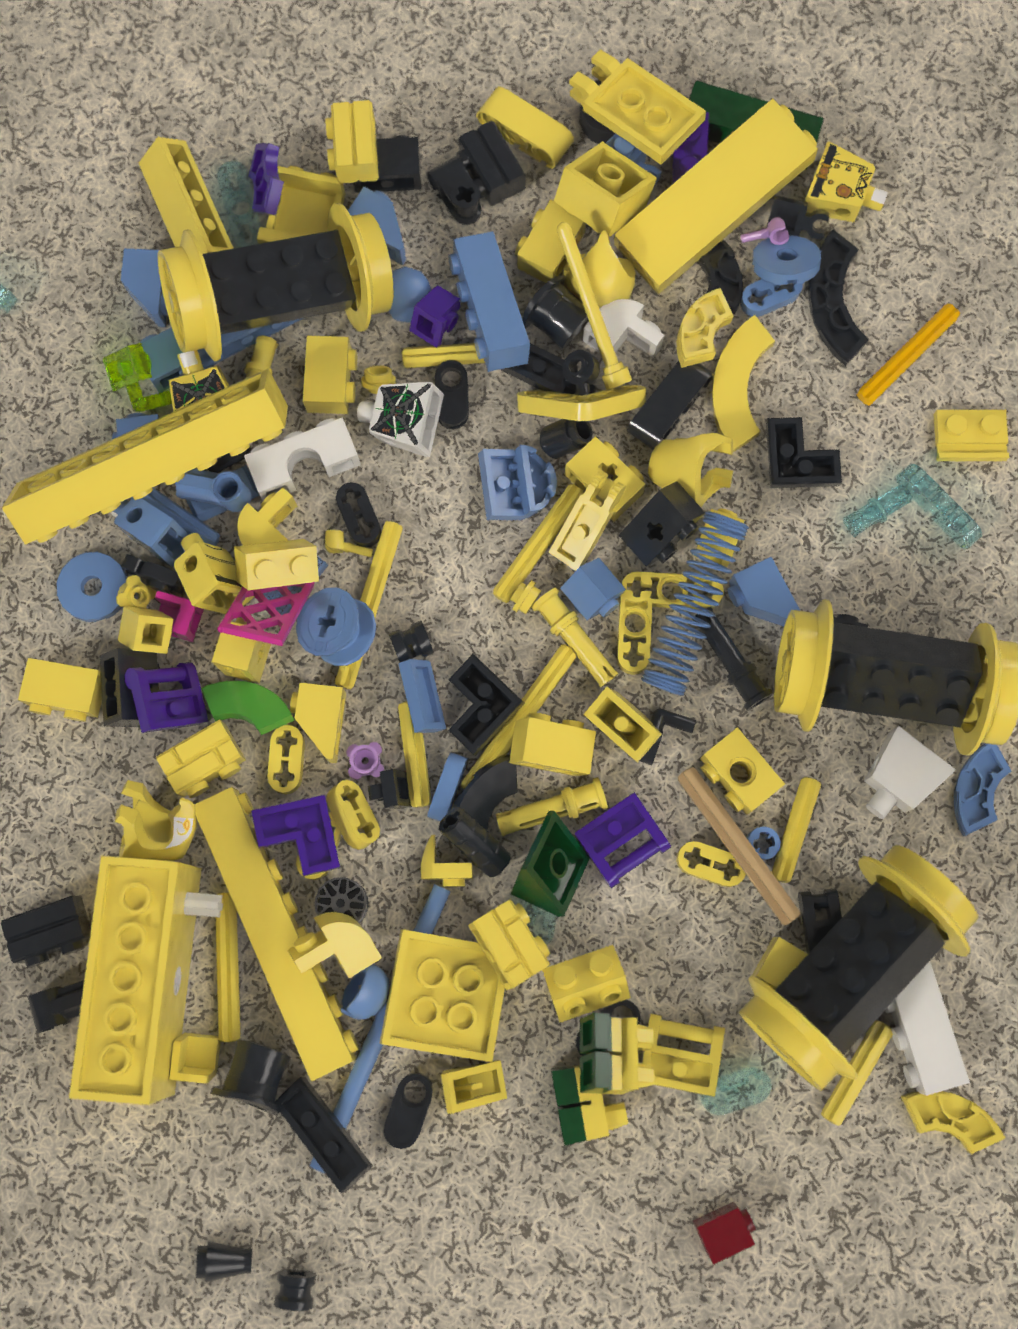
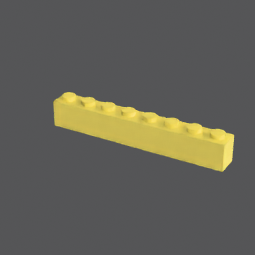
M230 787L194 804L197 820L311 1082L355 1061L357 1058L354 1052L359 1050V1046L351 1029L344 1031L339 1017L344 1015V1013L340 1011L341 1005L335 994L329 996L324 986V982L328 981V976L323 964L320 962L301 974L288 952V949L294 946V942L299 937L307 934L308 931L305 926L299 928L293 914L298 912V908L291 893H283L279 884V880L283 879V874L275 858L269 860L264 848H258L254 825L249 816L251 810L254 809L248 795L245 792L240 794L237 789Z

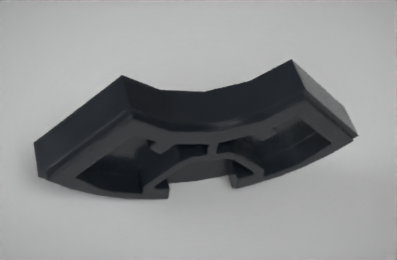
M723 239L696 263L701 266L707 276V293L721 288L733 315H735L742 298L743 275L741 274L734 251Z
M510 755L493 760L479 769L473 775L474 778L467 785L462 795L459 794L455 800L453 808L458 806L463 808L485 830H488V822L495 807L506 797L518 793L517 768L515 764L509 763Z

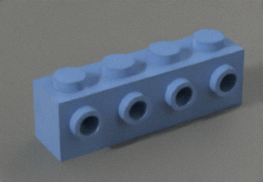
M494 232L455 238L453 240V254L448 255L449 266L452 275L457 274L459 278L457 290L460 302H466L468 310H466L468 328L470 331L475 330L476 332L475 349L478 359H484L488 372L528 364L530 342Z

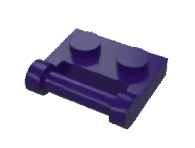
M179 663L176 667L144 670L142 667H135L126 670L125 683L132 690L141 733L196 726L209 722L197 670L193 663ZM178 681L183 687L180 690L151 693L149 684Z
M635 792L574 833V836L611 889L620 883L619 879L647 859L659 851L663 854L671 848L669 841ZM646 830L651 839L610 867L605 857Z

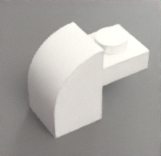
M618 299L603 305L600 311L615 353L624 341L628 340L654 358L662 348L664 334L661 333L660 328L653 322L642 320L644 305L637 301ZM588 322L584 327L583 342L600 353L591 325Z

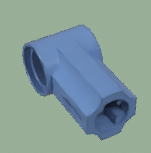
M192 469L185 473L184 478L175 483L176 496L178 498L222 506L231 512L242 511L244 506L251 501L250 489L236 473L231 471L216 473ZM238 486L234 496L225 498L229 488Z

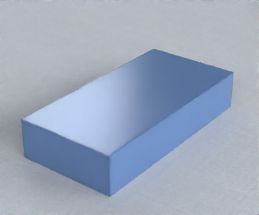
M408 659L398 663L414 732L435 733L445 730V720L431 662L429 660Z

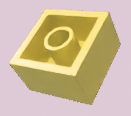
M602 141L564 167L554 202L563 207L569 214L588 224L597 233L600 234L602 230H606L608 237H610L646 208L657 177Z

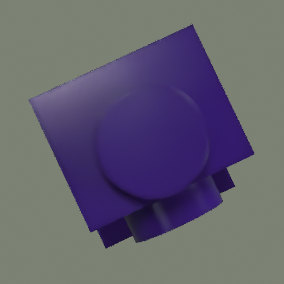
M436 285L414 306L409 331L438 348L441 345L444 332H451L458 322L459 314L457 312L461 308L460 298Z

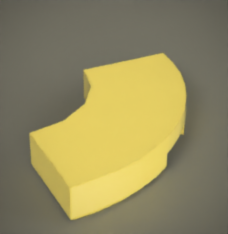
M721 288L713 290L696 300L684 316L678 330L676 343L681 368L713 360L716 354L713 343L714 336L720 328L730 324L734 317Z
M916 1091L901 1096L918 1133L934 1130L947 1132L960 1140L970 1154L1005 1139L1001 1129L987 1112L959 1095L940 1091L926 1096Z

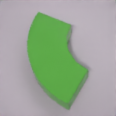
M223 681L201 688L215 721L229 718L242 719L254 725L261 735L294 721L284 701L274 692L261 685L247 681Z

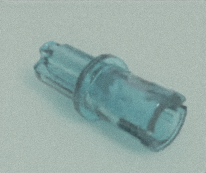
M898 485L877 499L873 497L868 499V504L845 516L843 523L848 531L853 529L851 535L856 537L878 522H886L887 516L912 501V495L906 486Z

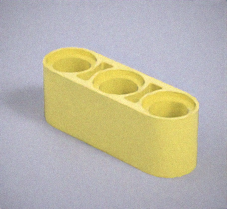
M497 87L476 114L481 125L491 120L494 121L507 142L512 145L514 143L518 144L521 151L538 162L543 160L547 163L546 167L551 169L557 165L574 142L572 133L563 124L503 87Z

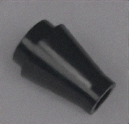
M208 1241L207 1245H198L196 1279H205L206 1283L240 1274H251L252 1249H243Z

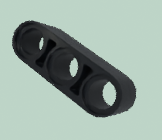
M678 361L632 419L627 432L654 450L660 440H665L680 422L679 417L682 412L686 414L701 395L699 393L701 388L704 387L706 389L714 373L700 363L681 368Z

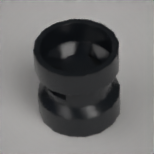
M422 620L411 624L408 630H395L388 633L399 663L417 656L427 657L434 654Z

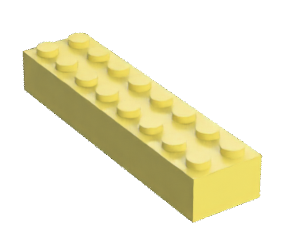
M268 368L16 483L3 504L2 510L25 545L35 540L39 543L45 542L58 533L57 530L69 525L71 529L76 528L87 522L92 514L99 511L102 514L114 511L121 505L123 500L130 497L138 500L147 496L153 491L152 487L163 482L166 485L174 484L184 478L186 472L197 468L198 471L205 470L213 466L218 461L217 458L228 453L230 456L241 454L250 447V443L261 438L263 441L276 438L283 432L282 429L285 428L288 405Z

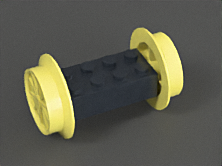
M341 203L333 204L329 210L327 232L202 254L191 230L187 229L182 233L179 247L158 251V270L162 293L177 344L183 353L204 349L213 361L221 359L222 334L345 310L352 326L361 332L367 330L371 315L388 312L393 303L391 262L387 245L377 220L370 213L351 216Z
M823 599L813 613L791 610L787 616L776 663L774 708L779 713L798 715L801 728L806 732L811 731L821 707L952 726L955 744L959 753L970 756L978 749L981 743L1003 745L1014 730L1018 719V643L998 640L995 629L989 623L979 624L974 629L968 642L834 623L830 600Z
M894 845L881 860L868 856H862L858 860L862 873L872 886L775 991L755 976L751 975L748 978L754 996L739 1011V1014L778 1056L819 1091H822L837 1074L851 1079L857 1078V1072L844 1057V1054L941 948L961 957H966L970 953V946L964 934L978 920L975 908L959 888L942 872L924 858L903 846Z

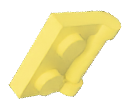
M650 1014L648 1027L653 1029L654 1043L652 1049L644 1051L642 1064H652L654 1068V1085L715 1097L725 1028L714 1026V1029L662 1020L661 1015ZM659 1035L711 1044L710 1055L657 1045Z

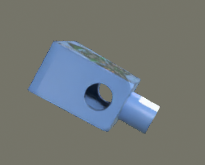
M132 497L129 501H121V505L110 512L115 517L114 524L129 538L175 570V560L185 552L180 544L181 540L189 534L173 518L142 498L134 500Z

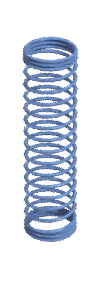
M706 511V515H704L702 520L717 529L700 527L699 531L715 541L704 538L694 539L698 545L711 552L699 549L690 550L694 556L710 564L695 560L686 561L690 567L706 575L690 571L682 572L685 577L704 587L686 582L677 583L684 590L703 599L682 593L673 594L677 599L699 610L677 604L669 605L673 610L698 622L673 615H665L666 619L694 633L665 625L661 626L662 630L690 644L661 636L656 637L658 641L689 656L657 647L652 648L653 651L685 667L653 658L648 659L649 662L681 678L649 669L643 671L644 674H642L643 677L641 678L645 683L683 696L684 692H686L685 689H687L686 685L680 682L688 683L690 681L688 677L672 668L692 672L694 669L689 664L675 657L691 661H697L698 658L696 655L676 645L695 650L702 649L701 645L680 634L699 639L707 638L702 632L681 622L703 628L711 627L709 623L683 610L715 617L713 612L687 599L719 606L717 601L688 587L716 595H723L721 590L692 576L721 584H728L725 579L696 565L725 573H732L731 569L700 554L736 562L735 558L702 542L734 551H741L739 547L721 540L706 531L745 540L743 536H746L747 529H749L744 523L711 511Z

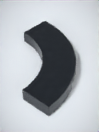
M832 229L819 248L821 251L820 270L815 277L809 280L808 298L811 316L820 338L835 358L846 367L866 345L869 338L856 326L843 299L846 272L859 249Z

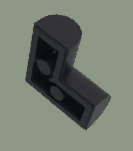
M802 417L767 418L766 432L770 488L837 487L842 484L840 449L804 450Z
M472 654L448 680L473 704L448 731L476 756L525 702L476 655Z

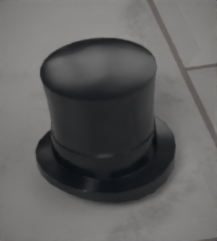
M564 274L552 278L535 293L522 317L525 329L533 324L547 334L561 350H564L573 342L589 321L582 301L563 285L566 279Z
M238 1039L232 1064L223 1086H212L210 1093L244 1102L278 1116L281 1108L274 1104L279 1083L291 1057L271 1047Z

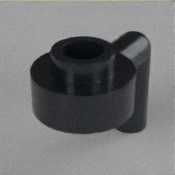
M585 350L571 352L563 363V375L569 383L576 386V395L590 394V385L596 381L600 372L598 359ZM581 361L580 370L575 372L576 365Z
M661 708L656 709L651 718L652 724L661 734H663L664 725L692 734L696 724L695 719ZM662 735L639 762L652 766Z

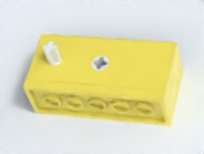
M101 856L71 1078L70 1099L150 1105L175 1095L176 1080H169L174 1040L182 1035L196 916L220 918V913L223 909L222 895L199 893L202 868L173 861Z

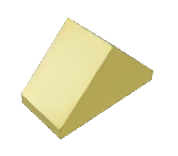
M501 1060L443 1070L441 1073L447 1114H453L507 1098Z

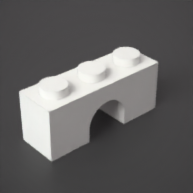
M343 417L337 420L333 418L323 420L317 424L316 428L306 432H292L286 435L284 440L272 445H258L251 450V453L244 455L262 500L272 492L277 493L282 487L289 493L295 491L292 470L303 459L312 458L320 461L325 467L328 477L361 465Z

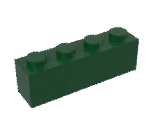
M697 80L689 100L706 110V112H709L708 140L718 144L768 103L765 100ZM788 108L794 116L796 125L802 131L807 130L810 132L817 143L824 118Z

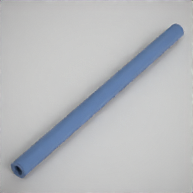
M433 885L414 931L427 934L433 933L451 891L438 885ZM387 1001L375 1016L333 1111V1114L345 1130L383 1047V1044L380 1043ZM313 1157L309 1166L325 1173Z

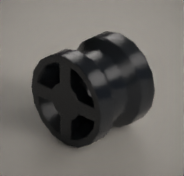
M293 1269L278 1271L277 1282L280 1284V1291L275 1296L274 1306L287 1311L311 1310L314 1299L310 1293L311 1287L316 1283V1274L311 1271Z

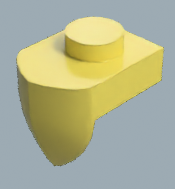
M431 835L422 856L421 880H443V887H464L465 880L473 879V864L436 863V836Z

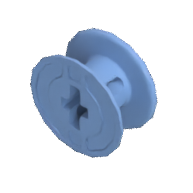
M337 587L324 588L314 593L305 602L297 618L296 625L298 642L304 650L315 656H321L325 662L334 666H347L358 661L369 650L376 631L374 613L369 606L362 601L354 599L349 592Z

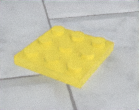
M405 929L400 930L381 1032V1044L480 1061H493L505 987L479 943Z

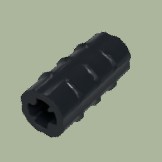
M460 806L451 809L440 821L439 831L462 854L469 858L473 865H476L488 877L491 878L499 875L508 866L511 854L501 845V842L493 838L489 831L485 830L476 819Z

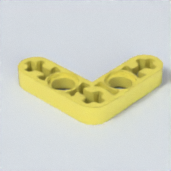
M641 385L619 386L583 396L544 390H528L517 393L518 412L574 421H590L640 408L646 402V387Z
M638 571L631 572L625 576L622 585L626 590L620 596L617 645V663L623 672L635 675L643 672L648 666L651 646L652 607L670 608V604H677L699 610L679 599L669 600L662 594L663 585L669 582L676 584L686 582L701 587L704 586L688 579L683 574ZM692 576L721 590L724 595V588L721 583ZM637 580L640 581L641 587L651 588L652 581H658L655 591L657 599L650 598L652 591H641L640 597H634L633 591L627 590V587L632 586L633 581ZM681 588L682 594L687 595L688 591ZM692 594L693 597L703 599L697 595ZM713 595L711 599L720 603L723 595ZM694 600L691 601L705 609L708 607H712V609L717 607L697 602ZM633 614L641 616L645 622L644 629L636 633L629 631L625 626V619ZM623 637L631 640L645 639V644L642 642L637 643V655L643 656V660L638 661L636 667L630 666V661L623 658V655H629L631 650V641L624 643Z

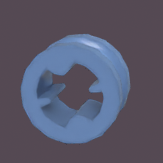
M762 826L751 831L747 836V840L754 848L753 841L759 839L760 833L767 835L766 840L771 838L772 846L766 849V854L759 853L760 848L755 849L762 860H767L778 853L781 842L775 830Z

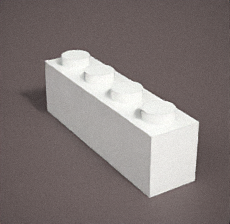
M929 961L885 1009L886 1013L892 1014L896 1026L891 1029L894 1043L899 1051H904L908 1065L903 1066L906 1081L910 1088H916L917 1092L926 1096L970 1083L931 962Z

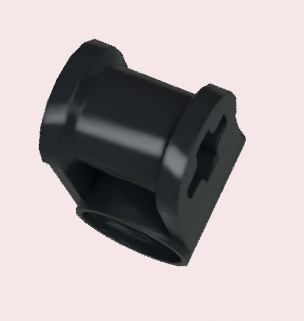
M455 156L427 172V178L433 191L437 190L439 192L436 194L437 197L443 201L458 223L470 225L479 220L482 210L479 203L480 190L468 174L465 165L459 157Z

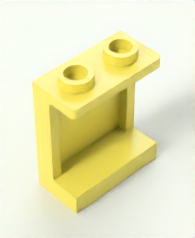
M277 166L279 178L284 181L276 216L269 215L266 228H259L257 235L258 244L327 232L328 215L331 206L335 203L343 205L346 194L343 183L338 182L337 177L331 173L323 172L316 174L306 172L296 166H289L287 168Z

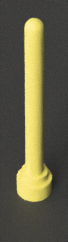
M561 222L557 226V233L605 365L602 368L604 375L601 376L606 390L621 386L632 380L627 366H623L622 361L618 362L571 227L567 222Z

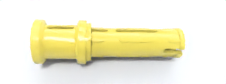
M555 587L541 596L531 608L541 613L551 626L550 632L553 635L555 634L556 637L560 635L567 645L577 653L578 659L601 688L619 673L614 670L577 623L579 620L578 614L568 609L558 596L559 590Z
M599 777L593 778V782L574 789L568 786L561 790L559 795L495 815L503 837L516 831L542 824L548 811H555L560 818L569 816V818L576 819L579 818V813L598 807L604 810L608 808L601 782Z

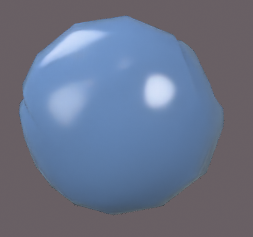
M402 267L392 271L393 303L388 312L397 321L411 323L414 306L432 289L429 281L421 271Z
M372 964L355 975L344 990L340 1011L356 1020H365L376 1015L386 1003L390 990L389 978L386 973L377 965Z

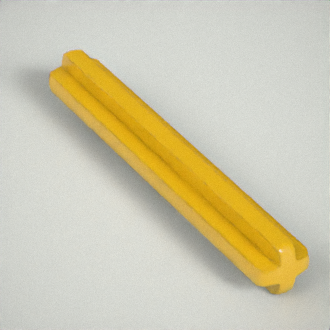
M951 303L945 304L857 392L858 399L865 405H871L960 316V311Z

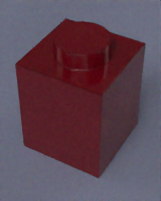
M734 1202L692 1221L713 1265L755 1245L750 1234L756 1231L752 1218L746 1208L740 1211Z

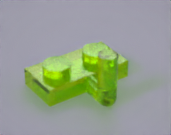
M142 343L128 345L102 358L113 392L126 389L132 408L136 412H143L172 404L170 391L143 396L139 383L152 378L150 372L152 366L148 354L143 350Z

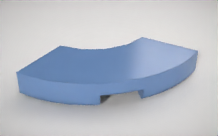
M985 743L978 748L965 762L957 778L954 790V811L962 836H966L998 820L993 806L994 792L1001 779L1008 775L1011 769L997 745Z

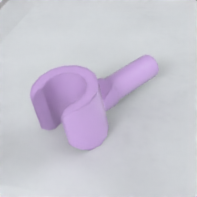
M776 217L768 223V228L742 234L741 241L745 243L762 238H770L773 244L782 245L789 240V233L785 229L784 220Z

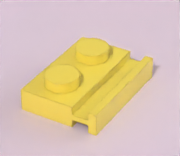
M1006 410L935 411L936 461H1006L1009 458V453H1007L1008 430Z

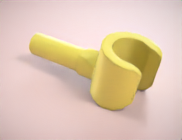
M327 530L325 532V548L328 552H351L371 558L373 549L344 542L343 531Z

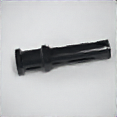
M712 607L706 608L707 610L713 612ZM695 615V617L710 624V628L699 626L698 628L706 635V640L729 673L727 675L728 683L730 686L734 685L746 702L744 705L745 709L749 711L769 699L774 694L773 691L766 689L755 672L757 669L755 664H752L751 661L746 662L717 616Z

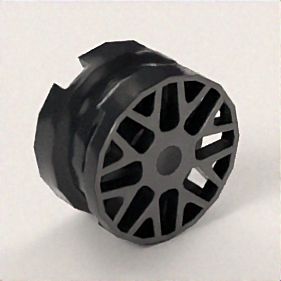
M345 877L333 878L325 882L319 888L315 897V911L317 915L339 912L351 916L360 924L366 917L369 909V900L365 889L358 882Z

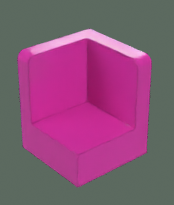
M157 591L155 598L161 603L159 611L174 619L171 636L193 642L204 609L193 607L189 599Z

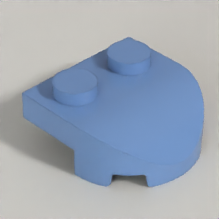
M520 445L515 450L482 449L478 453L486 520L527 519L541 511L555 495L557 489L555 470L550 462L545 463L536 454L537 450L535 448Z

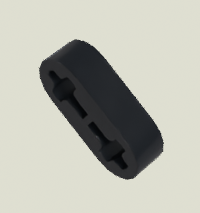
M345 483L336 493V502L350 537L356 545L372 547L379 541L381 528L369 497L363 486L358 483ZM353 492L355 496H362L357 499L359 511L353 512L350 503L343 504L347 500L346 494ZM364 518L368 527H375L370 530V537L364 538L362 534H355L360 531L358 519Z

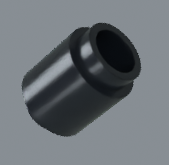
M560 419L544 426L540 432V446L553 459L561 458L582 449L592 439V428L588 421Z

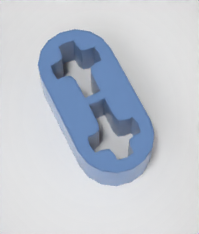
M763 279L748 285L743 291L740 301L741 308L745 314L751 317L754 315L756 317L766 315L797 300L802 291L803 283L796 284L797 280H788V284L793 283L794 285L789 293L787 289L776 292L781 285L773 284ZM752 294L757 298L768 295L763 299L761 306H758L756 302H749Z
M450 752L428 811L429 818L441 821L447 812L451 810L468 758Z

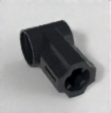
M84 980L63 988L61 986L49 988L27 997L37 1033L52 1030L58 1025L71 1023L70 1019L80 1016Z

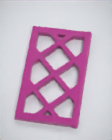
M314 582L256 590H247L242 587L219 624L218 632L282 646L314 588ZM297 586L303 589L299 593L292 594L287 587ZM278 590L284 597L268 600L263 593ZM254 596L259 602L245 607L242 605L245 598ZM288 604L292 606L290 612L283 615L275 609ZM266 610L272 618L256 622L250 614ZM242 617L247 624L237 626L230 623L234 618ZM277 625L281 627L278 634L263 630Z

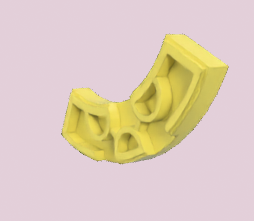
M756 315L747 320L727 342L718 360L712 382L711 394L714 420L719 434L733 439V452L759 436L761 432L749 409L747 396L748 381L755 363L774 345L775 340Z

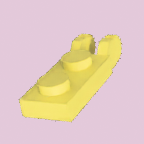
M602 470L595 474L586 491L580 494L549 550L551 555L575 571L586 563L615 512L613 509L619 503L626 489L625 485L618 482L611 488L604 503L597 500L595 497L601 491L608 477V474Z

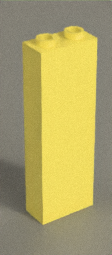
M772 98L615 233L614 245L627 260L632 261L634 268L657 294L661 293L702 256L707 254L812 164L818 151L816 140L807 130L802 131L796 125L792 112L785 105H779Z

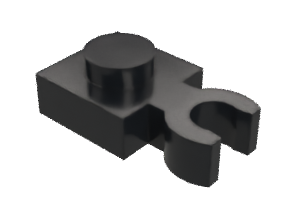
M775 195L766 228H768V223L773 218L779 217L784 220L785 229L788 230L789 235L799 237L801 230H805L812 238L823 239L824 230L816 229L813 224L817 220L829 221V213L825 210H815L812 213L806 212L808 202Z
M126 554L121 567L126 569L127 573L149 580L151 582L150 588L168 594L171 591L183 593L184 587L176 571Z

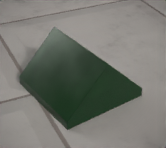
M548 811L510 894L557 917H564L590 858L555 811Z

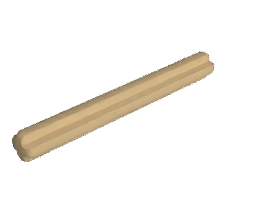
M691 767L683 771L678 776L681 786L783 925L792 923L801 915L797 906L696 768Z

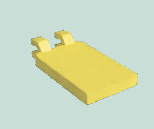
M601 49L591 58V62L595 65L592 69V75L602 82L599 86L579 71L569 80V85L574 87L570 90V96L582 105L584 112L661 165L706 118V110L629 58L620 64L616 58Z

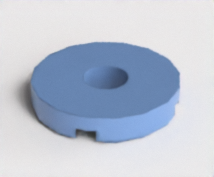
M789 235V240L782 245H775L770 241V238H767L758 243L753 250L752 265H754V272L763 280L773 284L787 285L788 280H797L796 284L804 283L815 277L820 270L821 251L815 243L806 238Z
M100 552L82 553L72 558L61 569L57 579L58 599L62 607L76 619L86 622L108 619L122 608L117 604L116 596L119 588L126 583V572L109 555ZM93 578L100 579L102 587L98 594L94 596L86 595L84 592L86 582Z

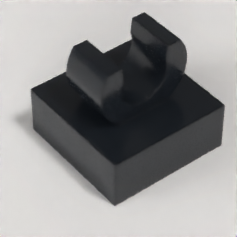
M396 769L380 771L381 784L368 786L369 801H384V808L390 809L412 807L406 771Z

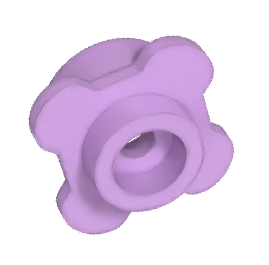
M371 742L369 745L358 746L352 744L348 747L346 753L350 757L351 765L348 774L351 778L359 780L362 776L372 775L375 778L380 777V771H384L383 765L380 764V754L382 753L380 744ZM365 757L369 759L367 764L362 763V759Z

